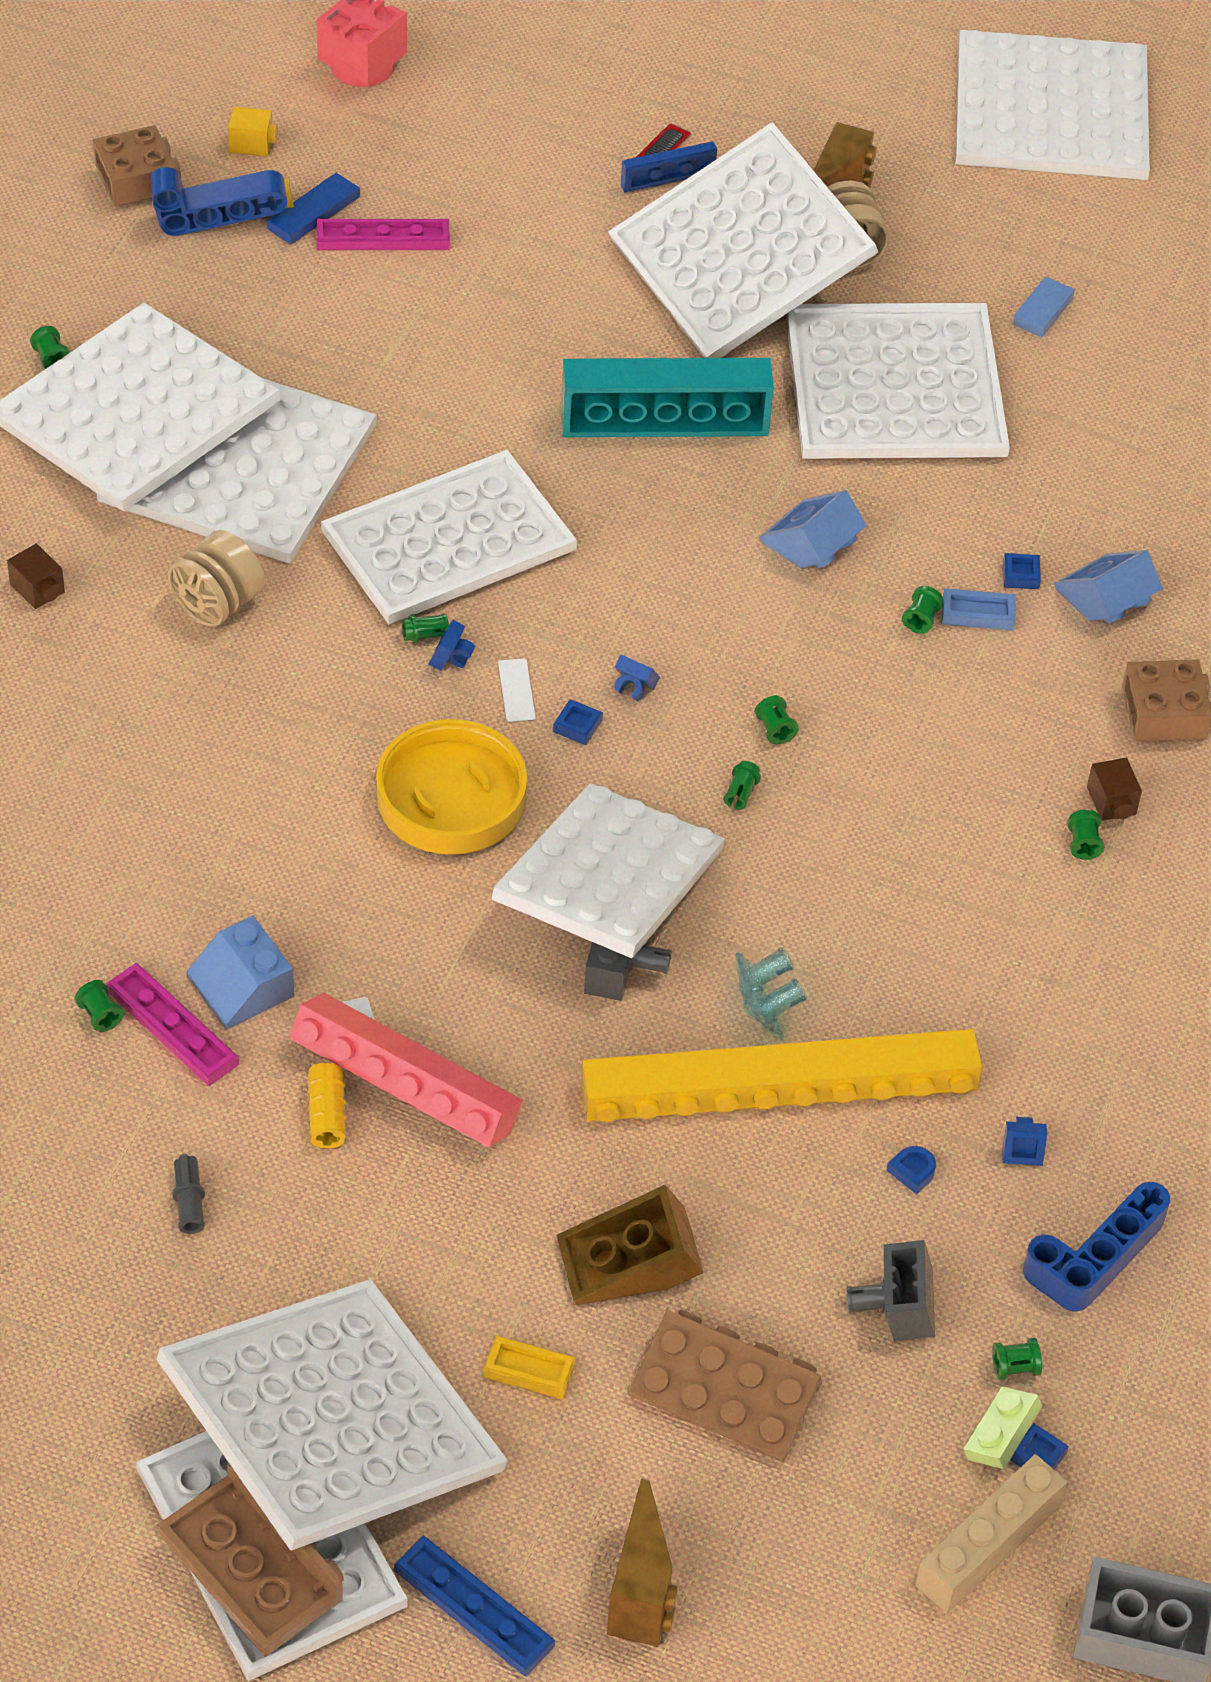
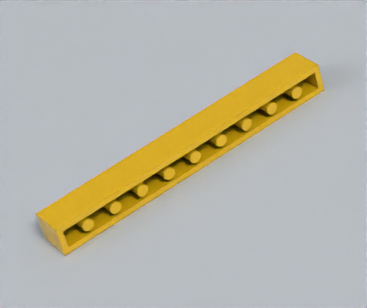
M974 1029L585 1059L582 1060L581 1088L586 1122H612L616 1119H651L656 1116L676 1114L689 1116L695 1113L713 1111L727 1113L738 1109H770L775 1106L787 1105L809 1106L813 1103L824 1102L847 1103L852 1100L873 1098L886 1100L891 1097L910 1095L924 1097L930 1094L947 1092L961 1094L978 1090L982 1063Z

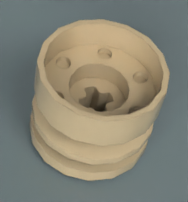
M852 180L836 182L827 186L872 239L878 249L877 254L853 270L872 264L882 256L889 241V234L872 190L864 183Z
M220 529L211 533L197 544L195 550L182 556V559L173 563L167 573L170 588L182 608L203 625L211 627L223 623L228 616L237 611L238 606L246 604L260 593L265 585L264 571L250 547L236 535Z

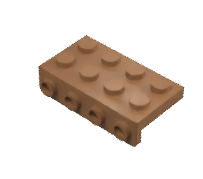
M666 1310L629 1390L630 1397L784 1463L815 1392L819 1391L822 1384L821 1375L816 1373V1367L800 1359H794L793 1362L778 1357V1352L766 1344L756 1342L752 1346L739 1340L740 1336L728 1328L718 1326L714 1330L702 1325V1320L688 1311L679 1310L677 1314Z
M229 1464L227 1465L228 1475L157 1524L158 1534L264 1657H266L343 1601L342 1581H344V1576L333 1560L327 1559L325 1561L316 1551L315 1542L291 1551Z

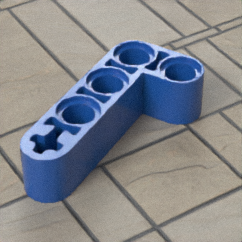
M170 167L158 168L150 176L152 201L160 227L164 233L171 236H179L276 215L287 207L284 177L281 173L274 170L261 171L188 188L183 187L179 173Z
M1145 1182L1137 1186L1077 1251H1074L1052 1235L1043 1234L1036 1236L1028 1245L1023 1266L1025 1279L1069 1311L1077 1312L1086 1309L1161 1230L1170 1204L1168 1190L1157 1182ZM1096 1257L1103 1258V1259H1105L1106 1261H1104V1260H1099V1259H1097ZM1039 1259L1046 1260L1049 1263L1041 1262ZM1071 1283H1077V1284L1081 1285L1082 1287L1075 1286V1285H1073V1284H1071Z

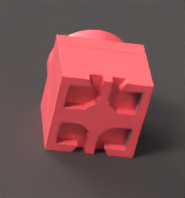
M384 0L338 1L317 18L318 60L330 65L335 77L348 85L368 87L386 81L394 71V63L407 53V12L393 5L385 7Z

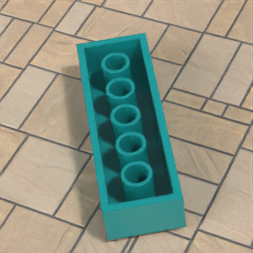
M771 358L563 359L561 394L563 438L769 436L774 391Z

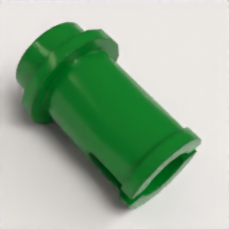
M411 614L408 616V619H402L403 638L405 641L411 640L412 643H417L418 639L442 637L449 626L448 617L446 614L415 618V615Z
M741 761L733 767V779L723 799L729 807H731L736 795L739 798L734 809L742 810L747 806V801L754 785H757L761 780L760 769L755 763Z

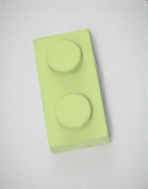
M1001 1387L963 1449L967 1459L1005 1469L1042 1408L1039 1396Z

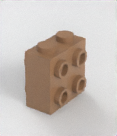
M156 125L93 139L95 166L114 206L152 198L150 176L158 168H173L181 177L177 158H171L168 139L161 137Z
M1199 659L1127 662L1122 688L1134 742L1207 739L1211 724V702H1209L1208 698L1209 678L1207 674L1202 673Z

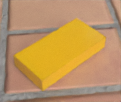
M496 1335L483 1369V1377L564 1400L576 1365V1357Z

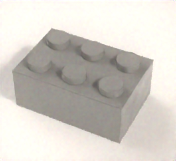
M1094 1556L1086 1581L1073 1658L1172 1682H1206L1211 1669V1584Z

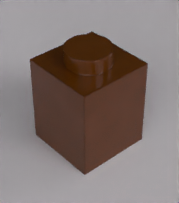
M37 543L7 560L10 585L35 609L65 593L62 567Z
M1128 758L1093 763L1087 789L1101 821L1115 818L1124 819L1131 815H1136L1142 790Z

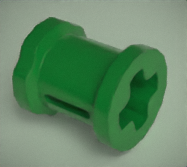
M43 326L35 330L31 335L30 344L35 351L40 353V359L45 369L69 354L67 346L61 344L60 333L55 327Z
M919 586L912 595L913 603L911 607L904 611L902 615V622L912 632L924 634L933 627V616L942 608L944 598L940 592L932 587Z
M778 695L764 698L756 705L754 710L757 719L763 721L767 729L766 735L769 742L776 745L790 741L799 730L797 722L790 718L786 711L787 704L785 699Z
M1079 810L1072 813L1067 820L1068 829L1072 832L1073 841L1070 845L1071 853L1078 859H1093L1104 852V842L1099 837L1098 830L1101 818L1095 811Z
M93 980L86 983L77 991L74 997L77 1006L80 1009H85L91 1017L93 1029L99 1032L113 1029L122 1021L125 1015L122 1006L114 1003L108 995V986L103 980Z
M1028 1338L1027 1343L1005 1346L1001 1342L993 1343L992 1358L998 1380H1005L1007 1375L1031 1372L1034 1376L1041 1375L1042 1358L1036 1338Z

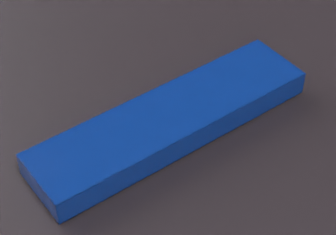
M423 1535L394 1564V1572L525 1677L555 1647L554 1638L426 1536Z

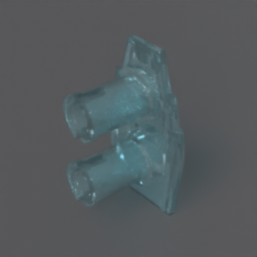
M781 947L778 951L753 964L742 953H736V970L739 975L740 992L744 1000V1012L779 1041L784 1040V1035L778 1022V1015L801 1002H805L807 1000L806 993L796 978L767 995L764 989L766 983L794 969L789 955Z

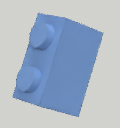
M847 490L802 500L759 538L762 543L800 568L814 565L817 568H822L836 558L834 554L839 549H844L856 542L858 539L856 535L867 525Z
M1148 550L1107 553L1054 583L1056 590L1088 620H1105V623H1112L1123 618L1126 615L1124 611L1130 607L1137 608L1152 601L1151 595L1163 589Z
M254 915L219 931L187 970V977L226 1030L294 997L293 968Z

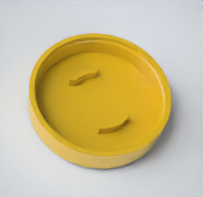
M441 719L414 726L397 736L387 746L378 763L376 798L382 819L400 839L425 851L455 855L476 852L490 847L513 831L525 810L527 770L520 752L503 734L477 722L461 719Z

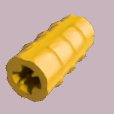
M318 1063L309 1068L307 1093L309 1094L308 1110L310 1123L308 1126L310 1128V1142L318 1148L332 1149L341 1146L345 1142V1121L347 1119L344 1109L346 1103L344 1100L345 1084L343 1083V1069L335 1063Z

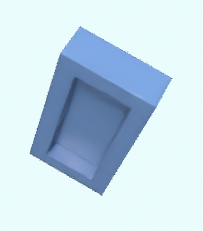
M1045 276L1015 313L1013 325L1043 337L1073 300L1075 289Z
M944 588V604L942 606L943 625L1014 630L1015 594Z

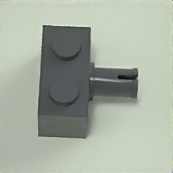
M592 942L586 963L584 994L622 1001L630 970H633V967L667 974L672 950L643 945L636 955L630 958Z
M925 1240L885 1244L884 1279L882 1284L856 1287L847 1286L846 1297L849 1312L855 1313V1311L885 1308V1315L894 1341L935 1337L933 1267Z

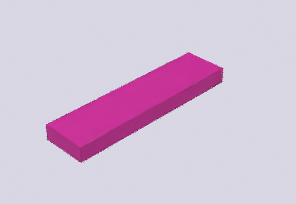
M317 219V250H450L449 219Z
M137 962L106 983L108 993L208 1086L239 1065V1056Z

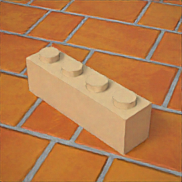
M1034 1454L920 1561L915 1586L948 1614L1061 1507L1068 1481Z

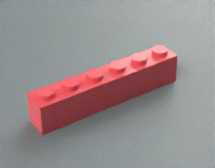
M324 992L300 1004L289 1039L489 1148L511 1134L523 1102L522 1099Z

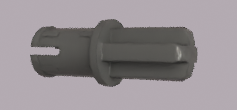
M182 1154L174 1161L176 1188L172 1193L173 1199L178 1204L179 1230L186 1234H194L202 1231L205 1227L202 1211V1199L205 1197V1189L200 1185L198 1159L195 1156Z

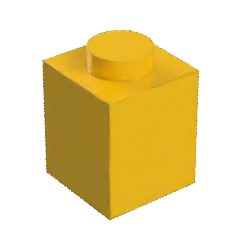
M233 106L228 126L229 153L268 156L271 143L276 144L278 125L272 124V110Z

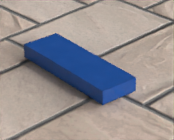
M714 141L622 160L621 187L625 193L686 180L717 159V147Z
M336 172L294 201V208H286L281 213L268 219L267 229L289 244H293L317 227V219L330 218L360 197V187Z

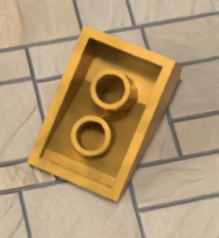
M836 122L813 171L826 186L836 182L852 180L864 183L870 188L874 172L870 171L869 168L873 165L877 152V147L872 146L874 132Z
M666 1185L556 1235L573 1301L577 1305L667 1290L704 1273L685 1207Z
M641 1479L610 1594L607 1635L658 1647L662 1631L669 1633L671 1631L676 1609L674 1605L678 1586L671 1584L673 1567L650 1481Z

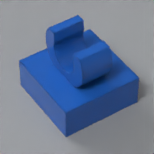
M455 620L451 621L441 637L428 663L429 665L441 671L449 659L454 666L464 668L475 648L471 641L460 639L465 625Z
M620 655L614 667L621 674L615 682V690L622 694L627 684H635L631 697L636 701L643 697L644 686L654 690L660 679V676L654 669L623 655Z
M1016 1116V1122L1006 1121L1002 1149L1003 1163L1043 1166L1047 1125L1033 1123L1032 1117Z

